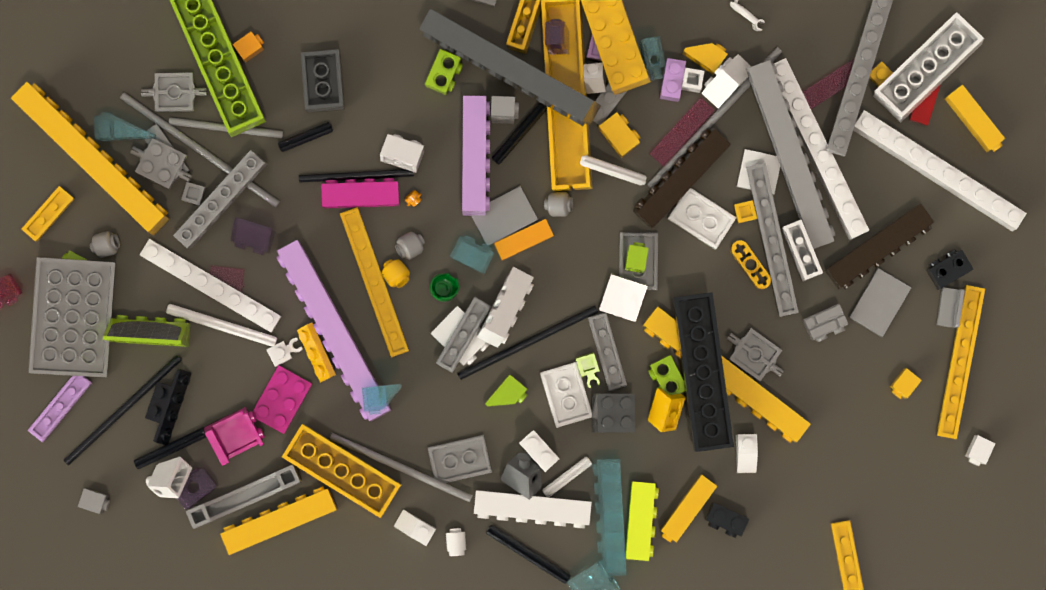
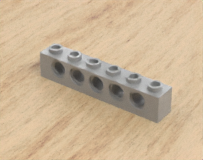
M250 150L173 236L187 249H191L268 163L255 151Z

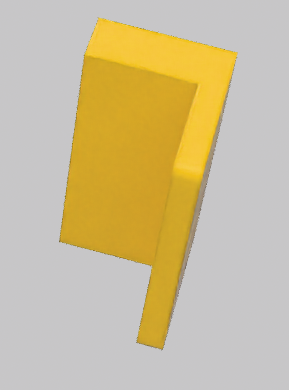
M658 388L648 421L660 432L676 430L686 397L681 393L669 395L663 389Z

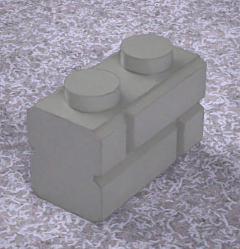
M840 304L802 320L811 341L816 339L817 342L827 339V334L833 331L835 335L845 331L844 326L848 325Z

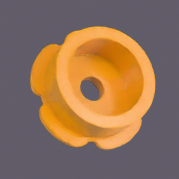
M416 190L410 192L404 199L407 202V206H416L422 200L420 198L421 193H418Z

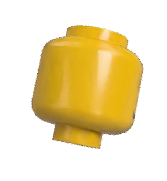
M390 259L384 263L382 277L389 286L401 288L408 283L410 271L401 260Z

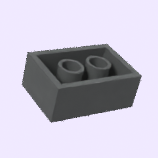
M339 49L301 52L306 112L345 110L341 54Z

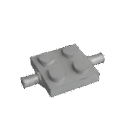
M155 73L153 89H141L142 97L153 96L155 112H194L195 97L207 96V88L195 87L194 73Z
M152 138L144 151L133 146V150L130 152L140 158V163L135 173L169 190L178 178L187 182L190 181L189 178H192L191 174L183 171V164L187 155Z
M752 328L741 339L732 333L727 337V340L736 345L734 352L728 360L759 382L769 371L774 372L779 377L784 372L783 369L776 365L777 357L782 350Z

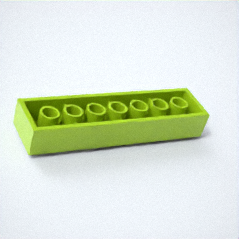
M170 0L228 134L234 137L265 123L264 115L213 0Z

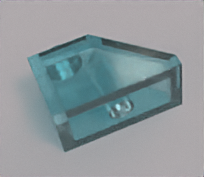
M402 384L362 388L364 411H369V415L381 414L380 410L386 409L402 389Z

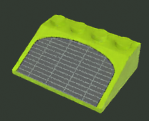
M116 315V319H110L103 335V340L116 343L189 347L190 324L185 323L186 319H174V322H166V318L155 317V321H147V317L136 316L135 320H130L128 316Z

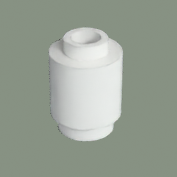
M461 528L450 529V533H446L449 556L465 555V532H461Z

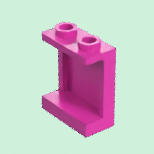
M246 407L204 427L205 435L222 466L229 463L230 458L258 444L260 446L264 445L263 439L265 435L261 428L257 429L254 423L256 418L252 411L248 412Z

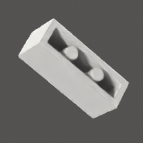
M802 220L782 227L781 230L802 281L822 274L823 271Z

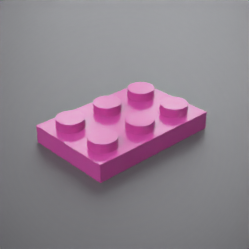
M278 365L253 410L255 418L285 434L309 392L312 383Z

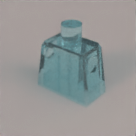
M660 36L638 40L646 69L650 70L652 80L662 79L661 67L666 66ZM653 55L656 56L657 60L654 64L650 60Z

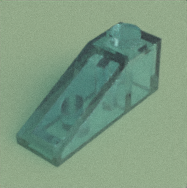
M102 112L101 116H94L95 139L99 141L156 139L155 134L112 115V112Z

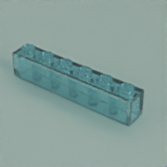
M620 459L596 460V464H593V476L597 475V483H594V494L598 495L599 502L595 503V513L599 514L600 522H596V531L601 536V541H597L598 553L602 554V561H598L599 572H603V576L627 575Z

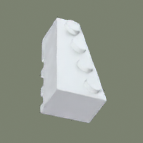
M515 267L511 269L477 336L478 338L497 348L501 343L505 344L509 336L508 330L514 326L518 318L516 314L518 310H522L526 302L523 299L526 294H530L534 286L531 283L534 277Z

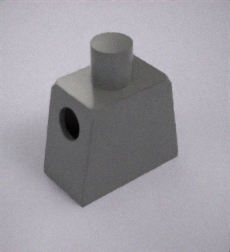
M518 453L506 465L501 481L530 500L541 489V468L531 460L529 454Z

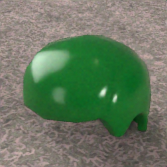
M444 273L432 278L429 288L431 295L436 300L449 302L457 296L460 286L457 278L452 277L449 273Z

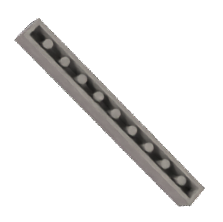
M767 60L745 68L799 220L803 222L813 249L834 242L835 231L832 225L829 226L827 218H829L827 209L821 205L820 201L823 198L820 190L815 188L814 182H816L813 171H809V158L806 153L803 154L801 148L803 146L802 139L795 132L797 125L794 118H790L788 112L790 105L788 100L783 98L782 92H784L781 81H777L775 76L777 74L775 64Z

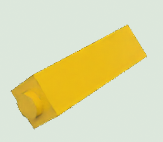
M963 85L945 98L946 102L986 153L991 149L995 152L1003 146L1001 142L1005 139Z
M700 474L660 529L663 532L662 537L670 543L672 540L677 542L717 488V485Z

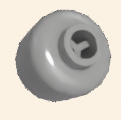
M551 192L548 199L544 200V208L548 210L549 215L552 217H566L573 211V198L567 192Z
M111 231L93 235L92 242L90 243L92 253H95L100 258L114 255L117 253L118 248H120L118 236Z
M411 231L397 239L395 249L402 259L410 260L423 252V244L425 242L420 234L417 235Z

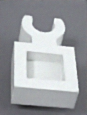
M293 338L287 346L282 341L267 349L275 367L292 359L290 353H299L303 350L302 347L298 349L293 347L294 342H297L298 338Z

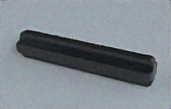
M327 122L278 142V146L281 152L287 151L333 132L332 126Z

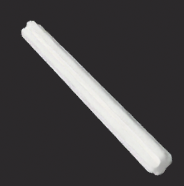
M169 304L166 309L167 314L273 347L277 342L275 336L176 305Z

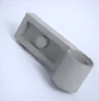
M609 83L606 86V92H602L595 101L601 107L593 121L601 125L628 91L614 95Z

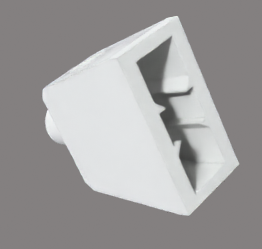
M181 457L156 465L152 476L146 478V484L159 497L179 498L192 467Z

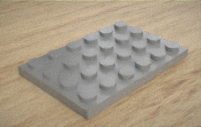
M36 257L28 373L107 377L109 341L103 340V335L112 315L115 262Z

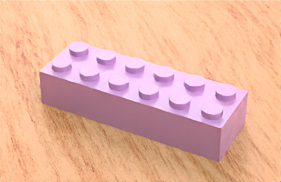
M463 96V216L486 215V211H490V197H486V192H490V178H486V173H490V159H486V154H490V139H486V135H490V120H487V116H490V101L486 100V96Z

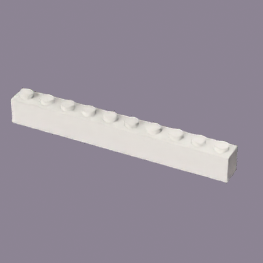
M785 58L774 63L777 69L775 76L777 81H781L784 92H782L783 98L787 99L790 105V110H788L790 118L793 117L797 125L795 130L802 139L803 147L848 240L868 232L869 228L833 154L826 151L828 144L787 59Z
M864 110L856 120L853 131L1010 231L1017 230L1027 213L867 111Z

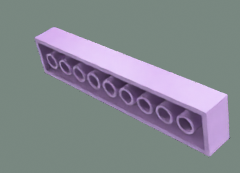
M296 240L277 250L279 256L276 258L283 268L286 267L288 271L286 276L289 282L297 287V290H295L297 297L307 305L304 309L309 318H314L316 323L313 326L318 335H323L325 340L322 342L328 352L332 351L334 357L331 359L336 368H341L343 372L341 378L345 385L351 386L353 391L350 394L355 403H360L362 408L359 411L364 420L368 419L372 422L392 411L301 243Z

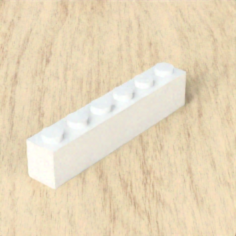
M476 490L474 514H478L477 518L489 519V515L497 516V520L508 521V517L516 518V522L527 523L528 519L535 520V524L546 525L547 521H552L555 526L566 527V523H572L575 528H585V525L590 523L592 502L533 496L529 500L520 494Z

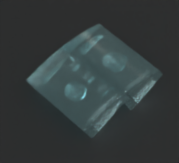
M600 562L567 581L571 590H621L614 578L608 576Z

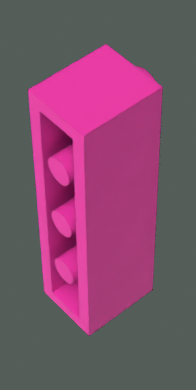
M385 178L383 182H376V179H364L362 183H356L354 179L345 180V183H337V180H327L326 184H321L323 209L400 206L399 182L395 181L394 178Z

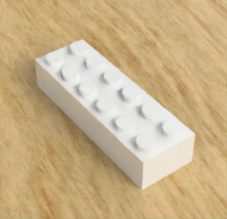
M956 12L874 91L873 97L901 123L982 45L984 38Z

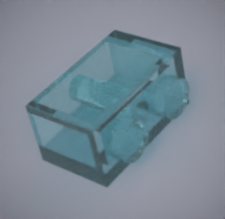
M467 235L464 238L460 236L450 258L485 275L495 255L492 252L493 248L483 243L481 246L475 244V239Z

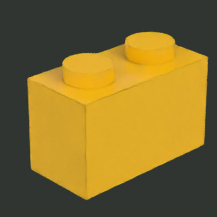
M616 112L599 125L598 129L620 158H623L640 144V136L634 129L630 130L627 126L629 122L624 115H619Z

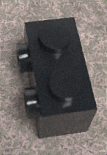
M954 249L946 254L947 258L940 262L937 259L929 264L931 268L926 271L937 290L974 270L963 250L957 252Z
M713 502L705 517V520L709 522L708 526L716 530L719 527L726 529L725 534L734 538L737 535L742 537L749 521L748 518Z

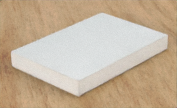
M690 188L679 200L668 220L716 250L737 217Z
M577 362L540 372L556 428L592 417V411Z

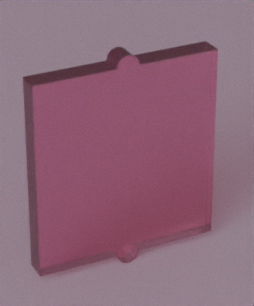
M211 266L210 275L242 293V287L245 286L243 283L244 269Z

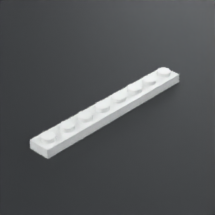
M151 239L147 241L140 253V256L271 333L282 317Z

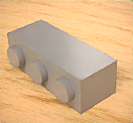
M492 96L491 123L514 124V119H518L519 102H515V97Z

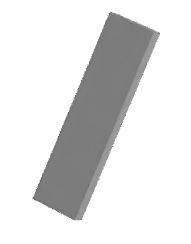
M474 297L436 364L453 373L489 312L490 305Z
M607 313L588 317L608 391L626 387V379Z

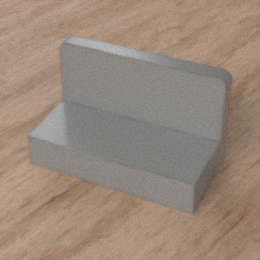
M942 288L937 326L959 328L965 289Z

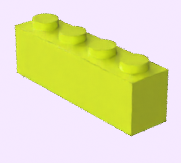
M631 482L625 559L649 561V557H653L654 546L650 544L651 538L655 537V526H652V520L657 516V507H654V499H658L659 488L655 487V483Z

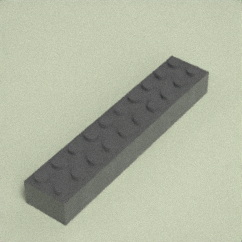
M432 9L429 10L419 28L424 32V37L436 44L440 41L439 45L452 53L456 50L455 54L468 62L472 59L471 63L484 71L488 68L487 72L502 80L504 77V82L518 89L520 86V91L532 98L538 96L536 100L548 107L554 105L553 110L565 117L570 114L569 119L581 126L585 123L590 126L601 107L600 104Z

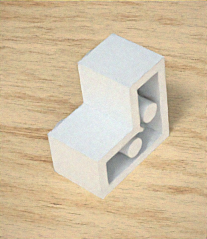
M739 54L733 59L729 57L715 71L717 76L715 78L710 77L704 84L706 88L702 94L719 108L748 78L745 68L751 66Z

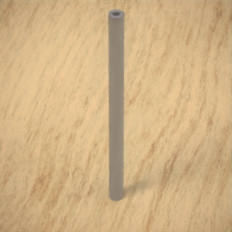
M169 118L170 125L227 132L225 125L222 123ZM254 127L241 134L283 139L284 131Z

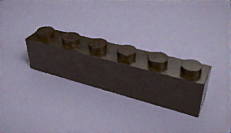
M715 128L705 129L700 134L701 138L699 141L692 143L687 148L688 152L685 156H680L674 162L675 166L661 176L662 180L648 190L649 194L635 204L636 208L633 212L648 227L654 228L731 145Z
M920 204L825 271L838 289L841 287L846 289L854 283L852 281L857 276L862 278L868 274V268L873 265L878 267L885 262L884 257L889 254L892 257L901 251L899 248L905 243L908 246L916 240L915 236L921 232L924 235L931 230L930 225L934 221L923 205Z

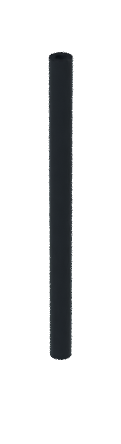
M400 169L299 175V183L327 180L412 177L414 172Z

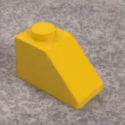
M713 43L687 47L682 53L712 75L715 74V71L728 55L723 46L719 44L714 45Z

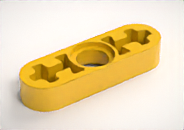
M742 240L734 242L731 246V253L751 282L758 289L767 288L771 283V277L748 244ZM737 244L744 246L743 252L745 255L748 252L751 255L746 257L743 262L740 260V258H743V255L740 252H735ZM752 259L756 262L754 270L746 268L747 260ZM760 268L762 272H759V275L767 278L765 280L766 285H759L757 283L759 280L758 276L752 277L751 274Z

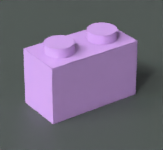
M667 58L660 99L679 101L686 61Z

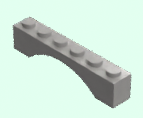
M290 465L237 490L186 511L192 528L196 529L297 485L302 480L296 466Z

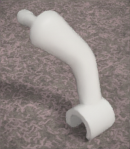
M738 0L730 2V6L736 12L753 23L752 27L755 31H762V29L758 28L757 23L764 24L765 21L763 19L758 20L746 8L737 4Z

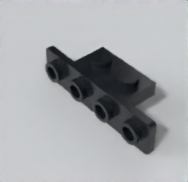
M177 369L172 386L157 382L145 416L146 419L159 423L154 442L163 445L169 443L187 386L190 382L191 372Z

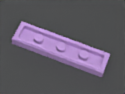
M72 376L28 431L44 443L90 387L92 382L85 376Z

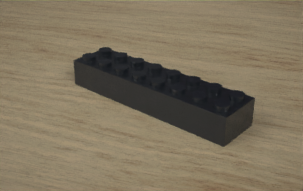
M713 292L674 297L673 305L694 452L734 447Z

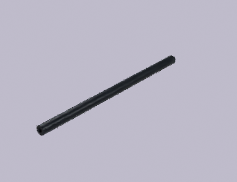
M595 306L588 308L457 374L460 380L598 313Z
M176 355L71 452L64 459V462L69 466L151 390L157 382L182 361L181 358Z

